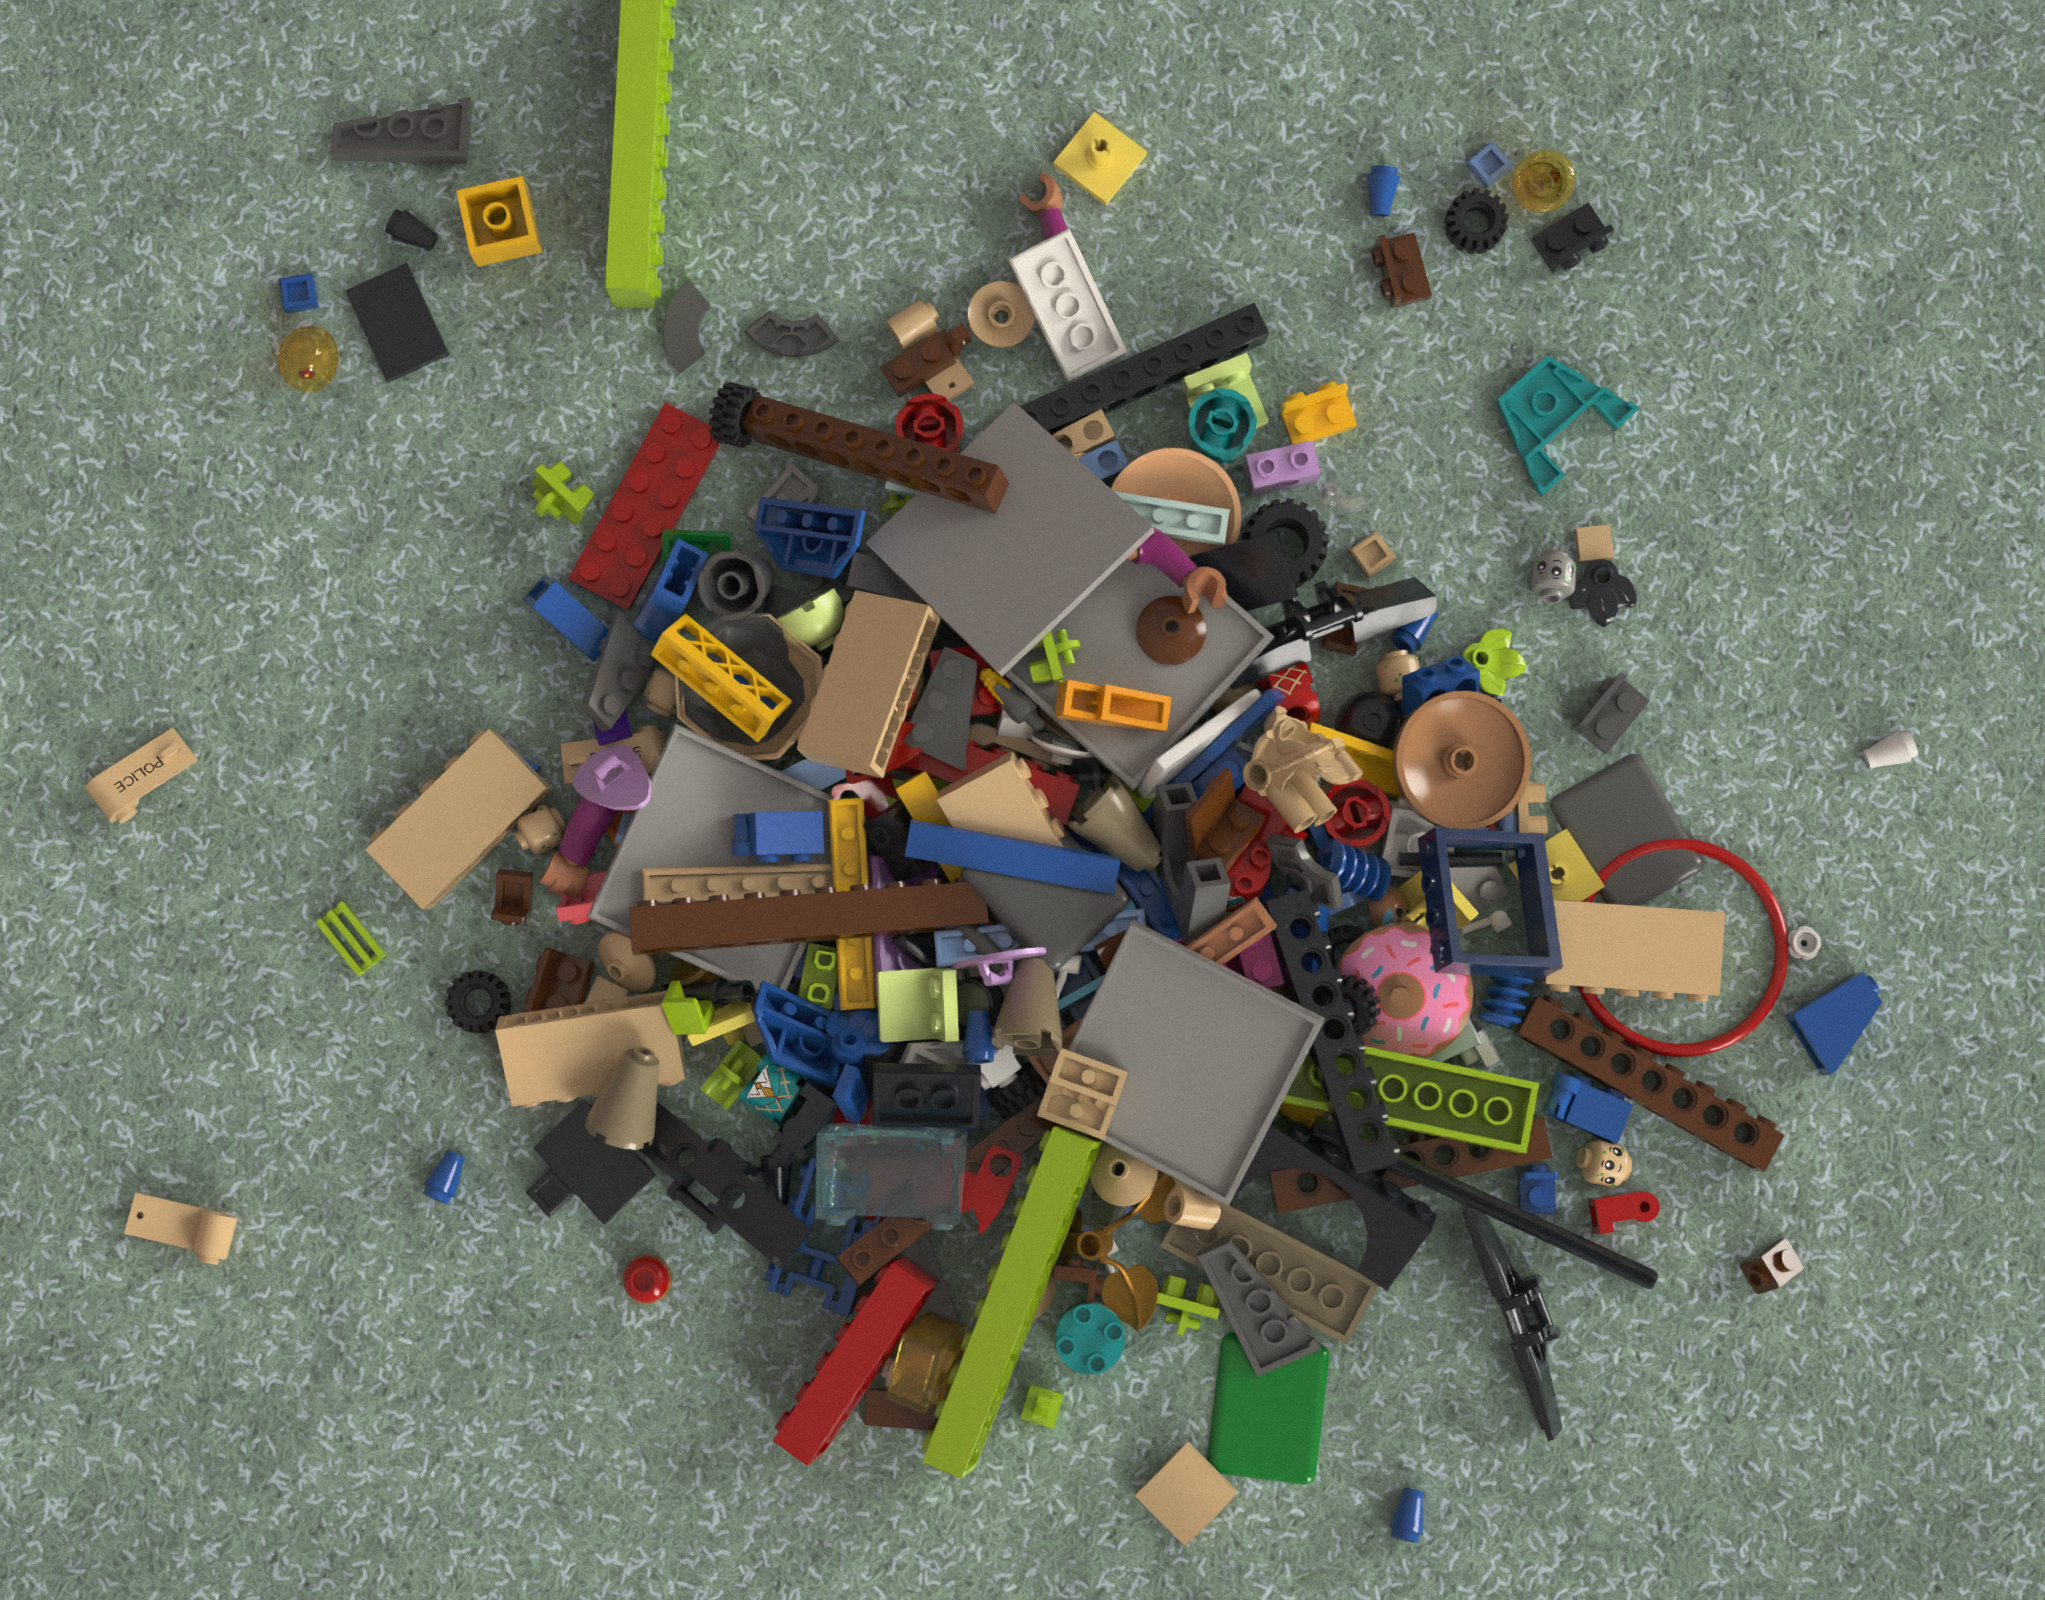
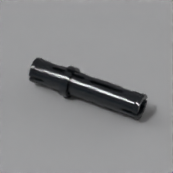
M718 978L708 983L681 984L685 998L710 1000L713 1002V1005L718 1007L726 1006L732 1002L749 1003L752 1001L751 997L755 995L754 985L750 980L727 981L726 979ZM664 984L662 986L664 989H661L660 992L667 991L670 984Z

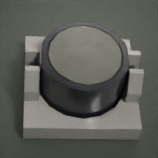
M978 967L956 971L958 1028L966 1033L968 1012L985 1010L989 1011V1020L993 1032L994 1024L998 1018L1009 984L986 986Z

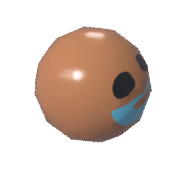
M1389 886L1386 894L1378 902H1373L1368 896L1366 897L1371 921L1374 926L1401 922V918L1406 915L1407 901L1396 888Z

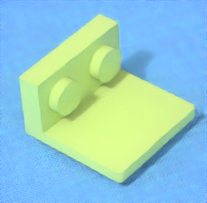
M1244 353L1184 377L1181 388L1190 410L1197 398L1203 394L1205 395L1218 388L1232 389L1244 395L1251 403L1250 406L1253 408L1257 418L1256 429L1268 425V417L1249 374L1252 363L1248 354Z
M937 967L877 972L879 1040L881 1042L938 1039L944 1042L959 1041L955 969Z

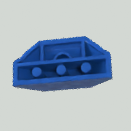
M760 497L754 531L763 540L767 550L781 570L836 579L860 545L866 511Z
M762 981L759 985L752 1012L770 1061L833 1089L836 1088L845 1064L835 1058L831 1050L832 1039L825 1031L827 1018L832 1011ZM862 1058L857 1063L848 1064L857 1067L861 1075L865 1074Z

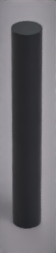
M1398 852V866H1421L1417 852ZM1447 852L1449 866H1502L1503 862L1501 852Z

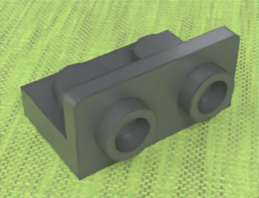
M1622 672L1615 676V678L1608 675L1596 690L1600 696L1592 705L1587 701L1575 716L1579 722L1573 729L1604 754L1611 750L1650 701L1625 681L1627 676Z

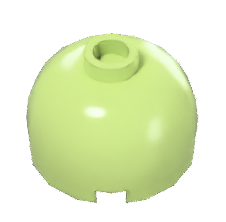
M832 588L808 600L803 605L788 611L778 617L777 620L794 637L803 641L808 647L816 646L818 651H821L833 644L834 635L841 630L845 619V608L839 594H837L835 588ZM782 629V631L784 632V634H785L792 642H794V643L800 645L794 638H792L788 633H786V632Z

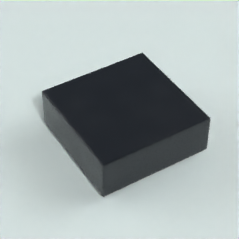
M552 1168L526 1191L527 1195L549 1218L575 1195Z

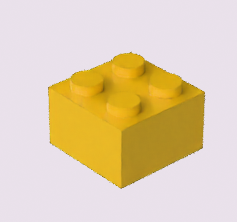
M523 176L456 190L470 256L477 267L543 253L530 189Z

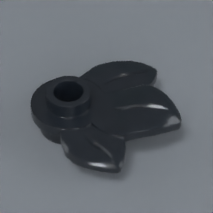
M1596 559L1590 562L1584 571V577L1575 582V591L1569 596L1571 609L1587 607L1592 619L1601 627H1606L1613 621L1619 606L1632 608L1636 606L1637 593L1632 581L1627 577L1619 575L1615 564L1606 559ZM1601 570L1607 572V578L1604 582H1599L1597 579V574Z

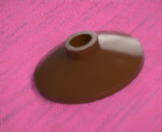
M1160 597L1150 602L1141 612L1136 627L1137 640L1143 652L1152 660L1164 665H1179L1191 660L1201 650L1206 638L1205 619L1198 607H1196L1195 612L1187 614L1183 606L1182 597ZM1174 622L1178 625L1179 629L1176 633L1170 634L1165 629L1166 624Z

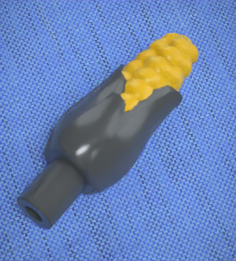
M985 668L980 672V680L983 681L984 686L996 698L995 702L1001 705L1000 707L1014 722L1020 724L1025 721L1036 733L1045 726L1046 722L1035 712L1036 705L1034 701L1022 693L1019 688H1016L1012 681L1008 683L1006 679H1003L997 672L989 668Z

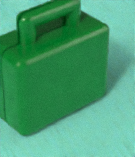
M1228 1333L1223 1337L1220 1347L1207 1461L1220 1474L1307 1485L1315 1479L1330 1358L1329 1351L1324 1345L1320 1344V1350L1257 1377L1236 1333Z

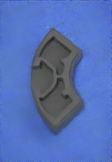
M690 279L677 290L671 299L664 320L665 347L674 368L679 374L706 354L699 340V327L703 316L709 311L711 306Z
M769 310L744 331L745 335L761 348L789 357L817 354L839 342V338L818 314L806 320L790 321L778 317Z
M1272 834L1266 840L1272 859L1284 877L1288 875L1302 891L1307 889L1310 899L1315 898L1317 904L1333 910H1338L1343 905L1338 874L1327 871L1317 864L1307 852L1302 839Z

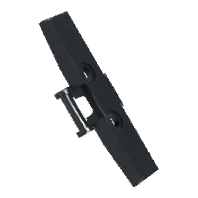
M1416 577L1372 588L1353 595L1350 593H1340L1335 587L1328 589L1325 581L1316 583L1314 587L1318 605L1306 609L1299 601H1293V599L1282 601L1281 605L1286 620L1264 627L1274 636V639L1231 684L1230 688L1233 690L1265 678L1275 672L1312 660L1309 640L1346 626L1351 628L1352 639L1355 643L1433 615L1435 614L1438 602L1437 596Z
M657 1101L653 1142L650 1146L648 1142L644 1143L643 1149H639V1151L674 1180L667 1190V1196L673 1201L678 1200L707 1224L706 1229L712 1234H716L724 1224L728 1225L776 1267L781 1269L813 1230L748 1177L749 1175L755 1177L759 1173V1168L751 1161H746L736 1154L727 1141L716 1137L707 1143ZM685 1150H693L695 1152L693 1163L687 1167L679 1166L678 1158L680 1154ZM696 1180L717 1197L719 1201L716 1204L710 1202L706 1206L687 1188ZM744 1192L745 1201L743 1205L733 1209L735 1201Z
M1467 1207L1463 1210L1462 1215L1491 1294L1496 1298L1498 1305L1501 1307L1513 1343L1510 1345L1541 1430L1545 1431L1547 1440H1553L1563 1427L1547 1362V1341L1559 1338L1561 1335L1560 1328L1553 1325L1539 1283L1542 1281L1540 1274L1522 1278L1512 1266L1487 1215ZM1531 1303L1538 1325L1529 1324L1523 1306Z

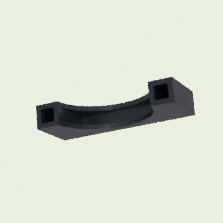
M1278 1109L1236 1192L1239 1193L1247 1183L1257 1176L1277 1169L1295 1168L1309 1170L1334 1181L1355 1201L1366 1224L1367 1249L1357 1272L1387 1291L1432 1231L1437 1214L1423 1201L1414 1200L1403 1193L1397 1184L1384 1180L1373 1172L1351 1178L1344 1155L1338 1146L1314 1136L1308 1126L1301 1122L1293 1121Z

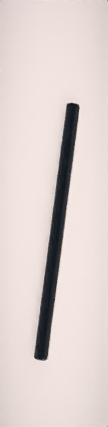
M1321 1116L1316 1117L1311 1126L1312 1134L1341 1148L1333 1122ZM1358 1134L1361 1141L1365 1143L1374 1142L1373 1140ZM1400 1153V1155L1396 1156L1398 1162L1386 1168L1644 1288L1652 1289L1658 1280V1274L1651 1268Z

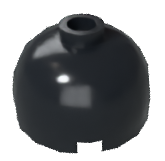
M1377 691L1360 692L1349 697L1339 708L1335 719V730L1393 750L1396 737L1403 724V715L1398 704L1388 695Z

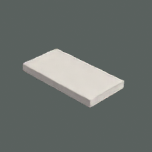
M1066 229L1007 259L1066 382H1070L1127 352L1070 229Z
M1257 689L1251 690L1156 758L1139 785L1138 792L1147 799L1156 792L1157 786L1166 785L1176 778L1262 696Z

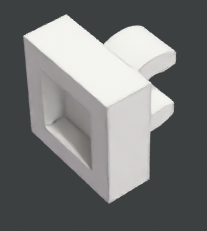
M1481 1028L1476 1032L1482 1044L1460 1054L1466 1066L1482 1058L1486 1067L1500 1060V1056L1484 1028Z

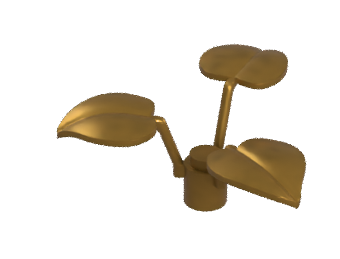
M1158 1170L1157 1182L1152 1192L1140 1203L1132 1205L1133 1209L1104 1229L1097 1228L1086 1232L1081 1231L1084 1227V1224L1080 1223L1082 1210L1077 1207L1058 1258H1069L1079 1253L1085 1259L1094 1260L1099 1258L1101 1263H1107L1117 1268L1120 1272L1111 1273L1103 1283L1102 1299L1105 1306L1112 1310L1121 1321L1129 1324L1136 1331L1143 1329L1155 1312L1158 1302L1157 1281L1146 1266L1136 1264L1126 1270L1124 1264L1108 1256L1113 1248L1111 1233L1133 1218L1138 1212L1142 1219L1150 1223L1166 1220L1164 1214L1165 1201L1176 1184L1173 1177Z

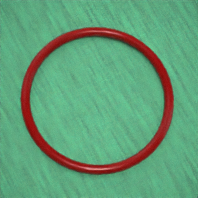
M1697 839L1652 841L1627 850L1608 863L1597 873L1602 883L1629 861L1644 854L1667 849L1691 850L1729 866L1742 876L1757 893L1768 913L1773 929L1775 944L1774 966L1768 987L1762 999L1741 1023L1724 1034L1701 1042L1669 1043L1650 1039L1629 1029L1605 1008L1596 994L1583 993V986H1577L1597 1020L1608 1030L1623 1037V1041L1634 1047L1638 1046L1650 1053L1669 1057H1694L1717 1052L1735 1044L1752 1032L1765 1019L1780 995L1786 977L1789 958L1788 934L1783 913L1776 897L1762 877L1748 863L1730 851ZM1599 891L1581 902L1592 903Z

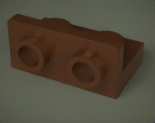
M1415 232L1386 239L1385 235L1378 236L1374 245L1375 248L1371 249V255L1375 268L1380 267L1384 279L1380 280V288L1384 300L1389 299L1391 307L1396 308L1431 299L1432 293Z
M545 947L543 954L536 963V976L533 985L525 996L524 1013L582 1004L595 962Z

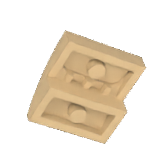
M1062 1048L1058 1054L1037 1116L1104 1140L1128 1072Z
M1187 1441L1162 1465L1159 1471L1140 1487L1135 1497L1186 1546L1219 1514L1238 1491Z

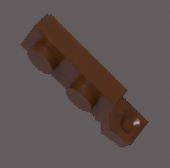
M964 324L949 332L946 329L935 332L880 366V369L898 397H902L956 363L955 359L962 355L960 349L972 342L971 334Z

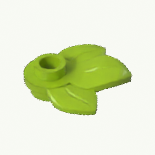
M1499 628L1485 632L1479 642L1468 645L1462 653V657L1480 671L1479 686L1490 695L1503 696L1506 689L1505 679L1519 676L1527 667L1522 655L1516 650L1509 648L1512 633L1506 629ZM1477 653L1483 658L1482 665L1476 660Z

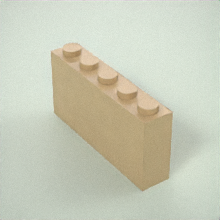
M855 590L851 602L846 606L845 619L840 633L835 636L830 660L822 671V681L817 695L810 703V714L807 722L798 736L797 750L810 762L879 778L884 777L902 721L904 722L907 714L906 710L919 681L941 620L929 605Z
M488 729L486 732L481 730L475 734L468 743L471 747L461 756L459 754L453 756L444 766L446 771L437 780L432 778L419 790L421 796L412 804L408 802L403 805L394 815L396 820L388 828L385 826L380 828L370 838L372 844L366 851L421 909L431 910L517 826L516 820L520 815L536 807L553 791L551 786L495 730Z
M1013 751L939 790L937 802L952 827L1064 847L1060 840L1066 836L1062 823L1057 817L1051 820L1046 809L1049 807L1046 796L1040 788L1034 789L1029 780L1031 772L1026 762L1022 758L1017 760Z
M1554 900L1563 968L1545 978L1539 977V982L1549 984L1550 991L1570 992L1571 985L1583 986V993L1604 994L1605 988L1618 989V995L1639 997V990L1653 991L1652 998L1674 999V993L1687 994V1000L1708 1002L1709 995L1720 996L1725 912Z
M667 991L499 1016L495 1032L511 1106L522 1105V1107L530 1108L538 1106L545 1101L568 1102L584 1095L598 1097L624 1053L637 1046L652 1050L654 1056L658 1058V1084L661 1086H672L685 1080L686 1060L681 1035H673L661 1003Z

